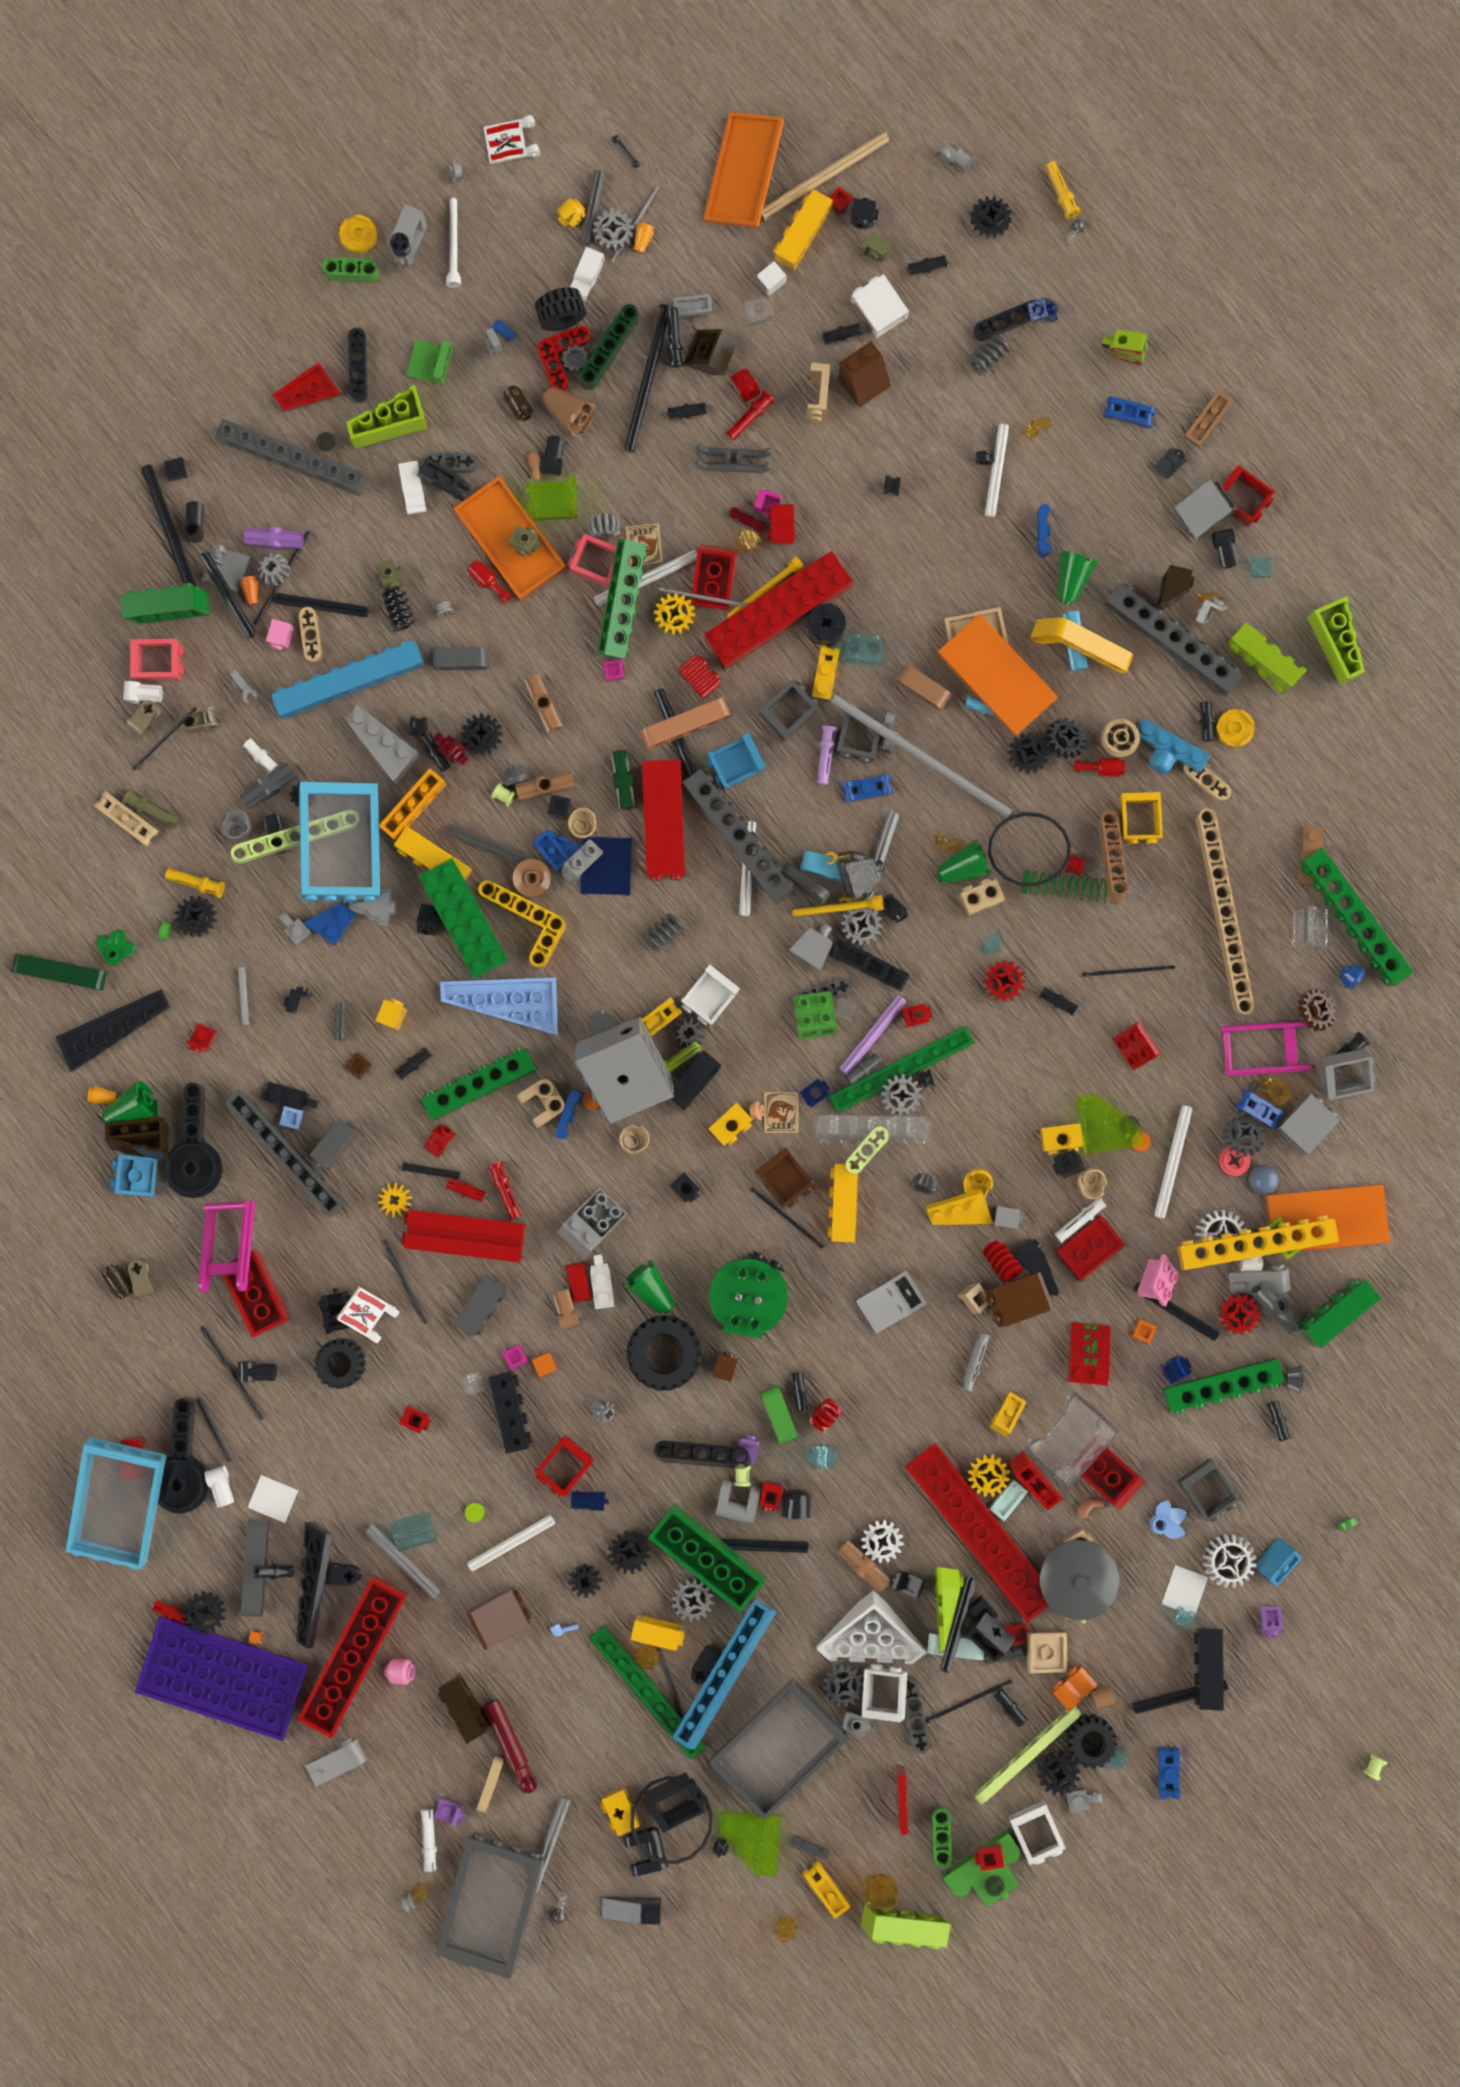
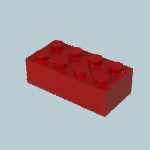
M253 1250L250 1253L248 1285L245 1291H239L236 1287L237 1274L222 1275L252 1338L292 1320L259 1250ZM238 1258L230 1262H238Z

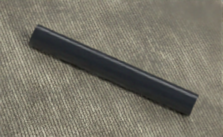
M403 1163L402 1171L460 1179L461 1172L407 1163Z

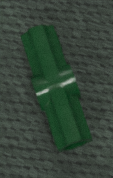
M619 750L611 752L614 770L613 782L617 792L619 810L635 808L632 770L630 771L628 751Z

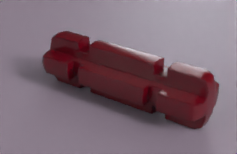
M736 507L731 508L729 517L738 519V522L750 528L753 527V530L757 532L763 530L764 522L759 519L756 520L755 517L744 511L740 512V509Z

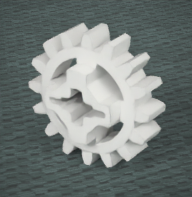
M883 1519L882 1524L875 1520V1526L869 1523L870 1530H863L866 1537H861V1540L866 1543L862 1545V1549H868L865 1555L872 1554V1561L878 1558L879 1563L882 1562V1559H886L888 1563L889 1557L892 1556V1558L896 1559L895 1553L902 1552L898 1547L904 1545L902 1541H899V1539L903 1538V1535L897 1534L900 1529L899 1527L893 1528L894 1523L892 1521L887 1525L885 1519ZM885 1528L882 1532H874L877 1529ZM891 1533L895 1536V1544L890 1541ZM883 1537H885L887 1543H882L881 1546H879L878 1539H883ZM869 1539L875 1543L873 1550L870 1547ZM884 1550H890V1552L886 1554H881V1552Z

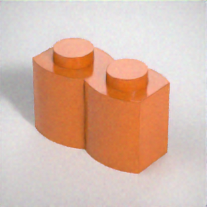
M1075 1665L1070 1668L1065 1679L1062 1680L1060 1678L1052 1685L1053 1689L1051 1692L1068 1711L1074 1708L1097 1687V1683L1081 1665L1078 1667Z

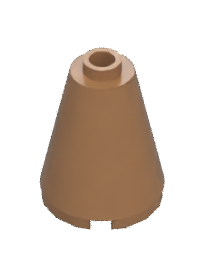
M555 387L547 389L543 394V403L572 436H579L577 433L586 431L595 416L593 408L596 409V406L591 401Z

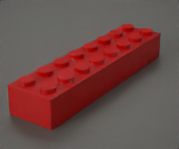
M831 550L704 633V640L724 670H726L808 617L815 607L831 602L852 588L853 581Z
M376 1575L370 1579L297 1719L298 1721L331 1739L333 1738L409 1594L408 1592Z

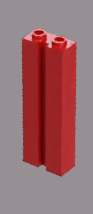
M642 761L647 878H651V881H662L663 877H670V880H682V877H686L681 761Z
M409 1210L408 1213H405L404 1225H407V1232H403L401 1239L404 1249L518 1263L522 1260L526 1224L418 1210Z

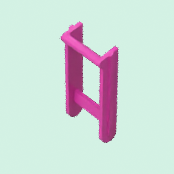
M1303 1021L1222 1026L1226 1077L1301 1072L1315 1069V1064L1298 1065L1295 1028L1308 1027V1023L1303 1024ZM1283 1029L1286 1066L1233 1070L1230 1032Z
M255 1201L204 1204L205 1221L198 1281L199 1291L201 1293L209 1291L211 1276L237 1274V1289L245 1291L248 1285ZM243 1209L238 1262L212 1263L217 1211Z

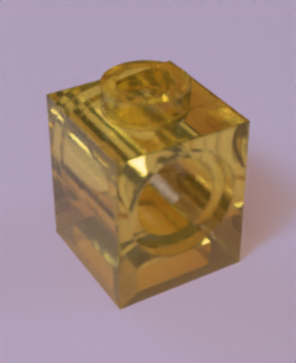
M1270 1077L1263 1083L1264 1088L1260 1090L1276 1108L1281 1107L1294 1095L1279 1077L1274 1079ZM1274 1086L1279 1087V1096L1273 1095L1272 1088Z

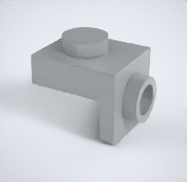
M1216 597L1205 599L1204 604H1201L1197 610L1196 615L1198 617L1196 621L1202 624L1209 623L1215 608L1224 611L1228 606L1223 604V600Z

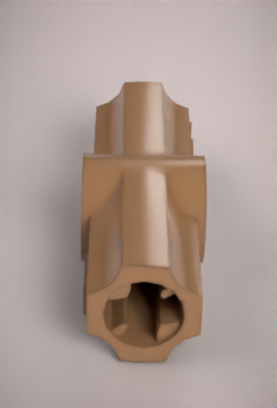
M540 675L528 677L524 682L547 733L559 730L563 725ZM541 700L549 702L545 708L538 706Z
M568 770L515 784L519 801L572 788L575 787L572 772ZM544 781L550 783V787L546 790L540 788L541 783Z
M848 1539L837 1550V1553L851 1565V1568L862 1579L865 1578L879 1593L891 1582V1579L876 1566L877 1564Z

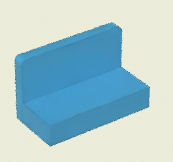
M1278 1538L1258 1560L1255 1568L1272 1584L1278 1587L1301 1561L1302 1557L1285 1541Z

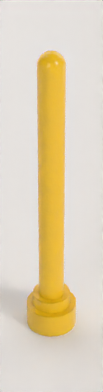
M794 556L789 560L790 563L787 568L742 603H752L791 573L804 569L805 567L800 559ZM739 605L727 614V618L743 609L744 606Z
M874 895L873 898L865 901L793 909L792 915L796 917L863 908L879 911L883 910L884 904L882 895Z

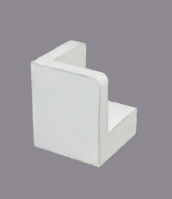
M775 261L757 275L758 279L766 287L768 296L786 283V274Z

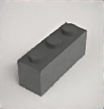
M485 1275L453 1325L472 1337L476 1334L480 1335L485 1328L484 1321L486 1318L491 1319L496 1311L494 1306L498 1301L501 1303L506 1296L505 1289L507 1287L489 1275Z

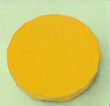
M354 215L344 220L340 226L339 236L341 243L346 250L352 253H366L377 242L378 234L376 227L371 219L366 216Z
M1228 710L1217 720L1216 735L1220 742L1232 748L1242 747L1254 735V721L1244 710Z

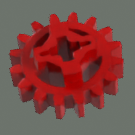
M1003 960L1002 965H1000L997 961L995 962L996 967L994 968L990 965L988 968L991 972H985L984 974L988 977V979L983 980V983H988V986L984 989L991 991L988 995L989 997L992 995L996 996L995 1001H998L999 998H1002L1003 1002H1006L1007 998L1013 1001V995L1019 997L1018 990H1024V987L1021 986L1022 983L1026 982V980L1021 979L1024 972L1019 973L1020 966L1014 968V962L1007 965L1006 960ZM999 969H1005L1004 973L998 974L995 972ZM1012 972L1015 974L1017 981L1013 980ZM1007 977L1006 981L1009 984L1001 985L1002 981L1000 979ZM992 981L996 983L997 990L993 988ZM1008 988L1014 989L1011 993L1003 994Z
M1237 1292L1234 1298L1228 1295V1301L1222 1300L1223 1304H1225L1224 1307L1220 1306L1218 1308L1222 1311V1313L1218 1314V1317L1223 1318L1220 1324H1227L1225 1330L1229 1331L1232 1329L1233 1335H1236L1237 1331H1239L1240 1335L1243 1336L1245 1330L1251 1333L1250 1328H1257L1255 1322L1261 1321L1257 1317V1315L1261 1314V1311L1256 1310L1259 1304L1253 1303L1254 1298L1252 1296L1247 1299L1246 1293L1240 1297ZM1242 1302L1248 1303L1251 1309H1245ZM1234 1303L1233 1308L1228 1310L1229 1306ZM1239 1308L1244 1313L1241 1315L1240 1320L1235 1315L1238 1313ZM1248 1318H1251L1250 1322L1245 1325ZM1228 1319H1234L1237 1326L1230 1324Z

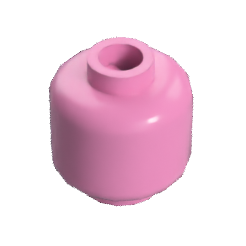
M393 1658L385 1666L384 1674L390 1684L407 1685L414 1679L415 1666L412 1665L409 1659Z

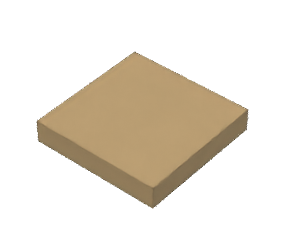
M1027 1632L1028 1673L1067 1672V1632Z

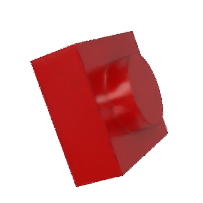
M747 368L730 376L731 382L739 391L743 402H747L760 395L757 382Z
M440 1124L432 1131L423 1147L439 1158L456 1134L449 1127Z

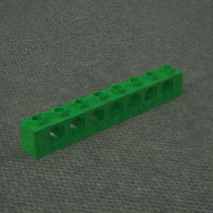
M1323 847L1316 849L1299 862L1303 874L1312 879L1314 889L1322 893L1325 904L1333 908L1336 919L1340 923H1344L1347 928V934L1352 939L1355 938L1358 943V949L1363 954L1366 953L1370 959L1369 964L1372 968L1379 971L1381 974L1380 978L1385 985L1396 986L1414 972ZM1319 866L1324 870L1322 877L1317 874ZM1330 882L1335 884L1334 892H1331L1328 888ZM1342 897L1347 901L1345 908L1340 905ZM1353 913H1355L1358 916L1357 923H1354L1351 920V916ZM1364 929H1367L1369 931V937L1367 939L1363 937ZM1376 944L1381 948L1379 954H1376L1374 951ZM1387 960L1392 962L1390 970L1385 966Z

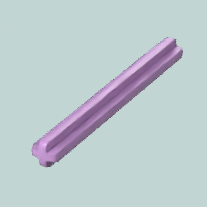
M898 995L841 1065L840 1070L843 1073L848 1074L853 1070L906 1004V1000Z

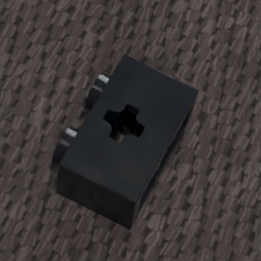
M987 1612L974 1622L966 1634L994 1662L1002 1658L1015 1641V1638Z

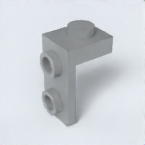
M588 840L563 864L561 870L563 878L575 885L580 880L582 873L603 854V851L594 842Z

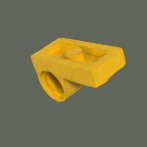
M1009 1392L999 1411L991 1420L989 1428L1006 1438L1012 1432L1026 1401Z

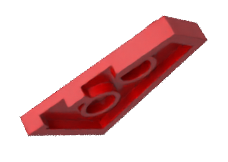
M318 362L275 392L273 397L283 411L287 412L342 394Z

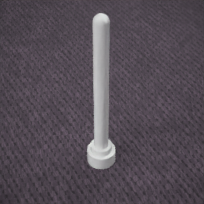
M456 198L450 199V272L446 276V286L450 288L461 286V277L457 272Z

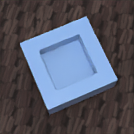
M284 1106L279 1125L299 1130L304 1111Z

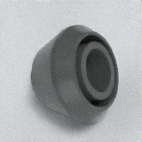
M513 764L507 767L508 770L504 774L505 785L513 787L515 784L528 781L529 774L523 766Z

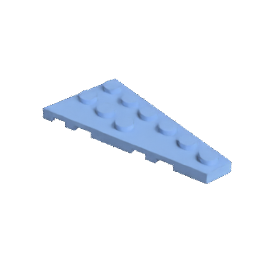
M556 977L440 982L441 1002L558 1035Z

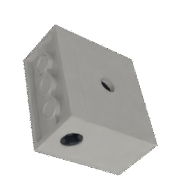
M640 1016L576 1043L574 1065L578 1072H582L584 1084L592 1090L593 1100L595 1103H599L602 1116L607 1118L610 1124L674 1097L673 1077Z

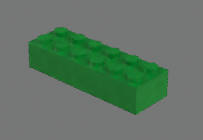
M453 857L418 875L474 979L508 961L503 948Z
M676 1503L672 1505L648 1537V1539L739 1612L744 1609L765 1583L766 1576Z

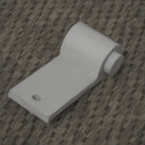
M1283 1262L1273 1263L1267 1271L1229 1272L1231 1295H1235L1237 1292L1239 1294H1250L1251 1288L1259 1282L1265 1284L1273 1293H1285L1291 1289L1289 1267Z
M349 1737L341 1742L342 1746L339 1749L305 1765L315 1787L367 1761L357 1739Z

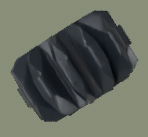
M583 1564V1570L577 1566L575 1568L577 1573L571 1572L570 1574L574 1579L569 1580V1584L575 1585L571 1588V1591L574 1592L578 1589V1597L581 1596L582 1592H584L585 1598H588V1592L595 1596L596 1592L594 1589L600 1590L601 1588L597 1583L602 1582V1578H596L600 1571L597 1570L593 1573V1565L590 1566L589 1570H587L586 1564ZM585 1577H588V1582L590 1584L587 1583L586 1585H583V1580L581 1578L584 1579Z

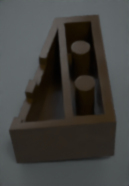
M164 1117L105 1123V1141L111 1150L168 1161L169 1126Z
M461 1673L440 1685L438 1696L446 1704L449 1715L457 1725L466 1745L486 1733L490 1725Z

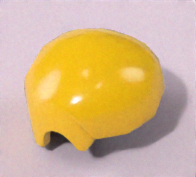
M980 1168L968 1171L963 1180L964 1192L969 1193L982 1189L986 1198L987 1193L993 1186L991 1174L987 1170Z

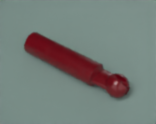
M499 1698L494 1699L481 1708L510 1770L514 1772L518 1780L519 1789L525 1794H531L537 1789V1779L532 1775L527 1765V1757Z

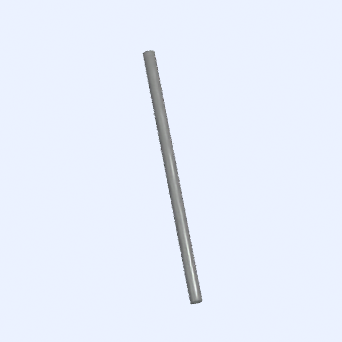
M835 694L831 700L832 704L1006 818L1012 812V809Z

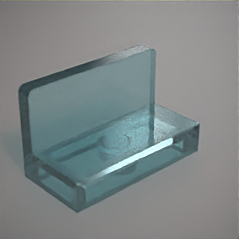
M429 1512L392 1522L393 1540L398 1551L437 1541L436 1534L431 1525Z

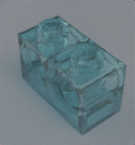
M857 633L846 635L843 662L881 666L884 639H880L879 636L870 635L869 638L861 637V634ZM857 644L860 649L853 652L849 649V646ZM875 646L878 648V652L871 654L868 648Z
M811 1445V1450H807V1462L811 1464L812 1469H836L835 1445Z

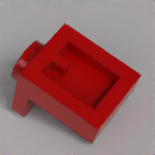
M198 1023L190 1040L187 1039L186 1041L190 1045L189 1049L199 1054L201 1051L207 1052L217 1031Z

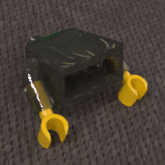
M833 851L827 852L826 855L834 857L832 861H826L828 864H833L835 860L839 861L836 864L846 895L840 896L839 902L846 900L847 903L867 900L875 890V886L880 883L878 873L885 870L884 863L881 860L874 862L872 857H866L864 853L856 851L838 852V854H835Z

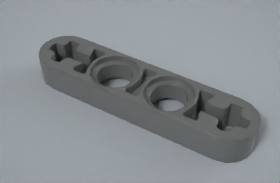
M907 1676V1681L910 1680L911 1683H914L911 1686L912 1693H917V1695L906 1697L905 1713L914 1751L924 1754L930 1748V1741L919 1687L914 1677ZM916 1700L918 1708L910 1710L907 1707L908 1702ZM915 1719L922 1721V1727L918 1730L913 1729L911 1726L912 1721ZM913 1734H921L922 1741L926 1742L923 1745L924 1748L920 1749L919 1746H915L919 1741L917 1735L913 1737Z

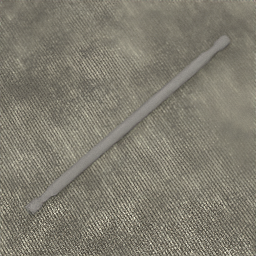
M659 186L655 187L654 192L650 195L632 224L634 228L654 198L655 193L659 190ZM620 247L617 248V252L611 258V263L614 262L616 256L621 251Z
M658 588V591L671 594L677 593V595L744 607L749 605L715 597Z

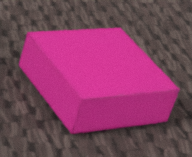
M621 659L603 662L606 682L625 679Z
M520 1344L502 1353L510 1370L528 1361Z

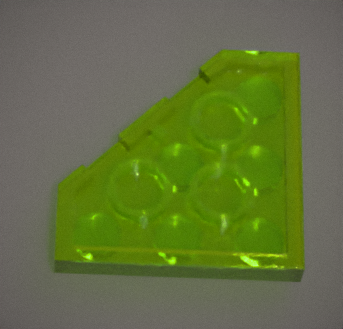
M1098 1094L1077 1097L1085 1154L1144 1146L1141 1126Z
M721 1811L720 1834L757 1876L777 1877L780 1815L771 1814L764 1820L755 1813Z

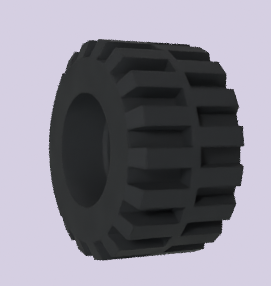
M564 287L549 291L538 298L534 305L540 325L546 331H559L570 328L582 321L587 314L580 291L574 287Z
M345 1338L335 1339L324 1344L321 1350H318L317 1358L314 1360L316 1362L314 1369L318 1372V1379L321 1378V1382L324 1385L328 1384V1387H335L336 1389L349 1387L360 1380L365 1372L364 1367L366 1365L365 1353H362L360 1345L357 1346L356 1342ZM337 1352L345 1353L351 1361L350 1370L344 1375L336 1374L330 1366V1359Z
M1085 1714L1083 1718L1080 1719L1078 1717L1076 1722L1070 1725V1730L1067 1729V1748L1079 1765L1082 1764L1085 1768L1090 1766L1092 1769H1097L1096 1766L1102 1768L1104 1763L1107 1762L1109 1764L1111 1762V1757H1115V1749L1118 1750L1117 1736L1111 1725L1101 1716L1097 1717L1095 1714L1088 1716ZM1091 1731L1099 1732L1103 1737L1101 1746L1095 1751L1083 1750L1081 1747L1083 1736Z

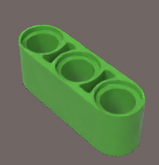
M330 257L325 259L322 264L326 277L331 281L372 283L377 281L380 276L377 264L371 259ZM330 267H336L335 271L329 272L328 269ZM351 267L355 268V270H354L353 272H351V273H348V272H347V270H348L349 268H351ZM373 268L374 271L372 273H366L367 269Z
M775 1385L760 1391L780 1445L798 1438L779 1386Z
M936 1805L931 1813L932 1854L935 1864L944 1868L949 1866L952 1860L951 1818L947 1807ZM939 1812L946 1814L943 1820L936 1819V1815ZM940 1832L947 1834L943 1840H938L936 1836ZM944 1852L947 1854V1857L944 1860H939L937 1855Z

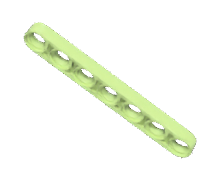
M347 810L308 822V828L315 826L319 829L317 835L309 834V842L356 828L359 823V815L353 810ZM352 815L355 817L356 822L348 824L345 821V817ZM329 821H335L338 827L330 830L326 824ZM299 825L233 846L231 849L232 860L235 863L241 864L300 846V840L292 841L290 839L291 833L297 832L300 834ZM274 838H280L282 845L274 847L271 841ZM255 844L263 845L264 850L256 853L253 850ZM238 849L245 852V856L241 859L234 856V852Z
M1076 1706L1070 1711L1066 1709L974 1794L976 1800L980 1804L989 1800L1081 1715L1080 1710Z

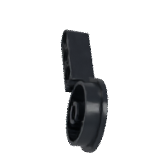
M189 1083L184 1088L183 1142L170 1151L169 1159L165 1161L164 1166L165 1178L169 1186L177 1194L188 1198H199L211 1193L219 1184L223 1173L220 1155L215 1148L204 1140L205 1089L201 1084ZM196 1086L199 1092L197 1096L193 1097L191 1089ZM192 1106L198 1108V1113L195 1116L190 1114ZM192 1125H195L197 1133L192 1136L189 1129ZM193 1163L196 1171L190 1174L188 1166Z
M191 1397L180 1398L174 1403L170 1456L165 1459L158 1504L163 1509L173 1513H186L196 1509L203 1503L209 1492L205 1479V1471L207 1470L192 1454L195 1402ZM182 1401L188 1403L187 1411L181 1409ZM180 1421L186 1422L187 1429L185 1431L180 1429ZM179 1440L185 1443L186 1447L184 1450L178 1448ZM154 1472L151 1478V1488L153 1483ZM176 1479L182 1482L181 1490L175 1487Z

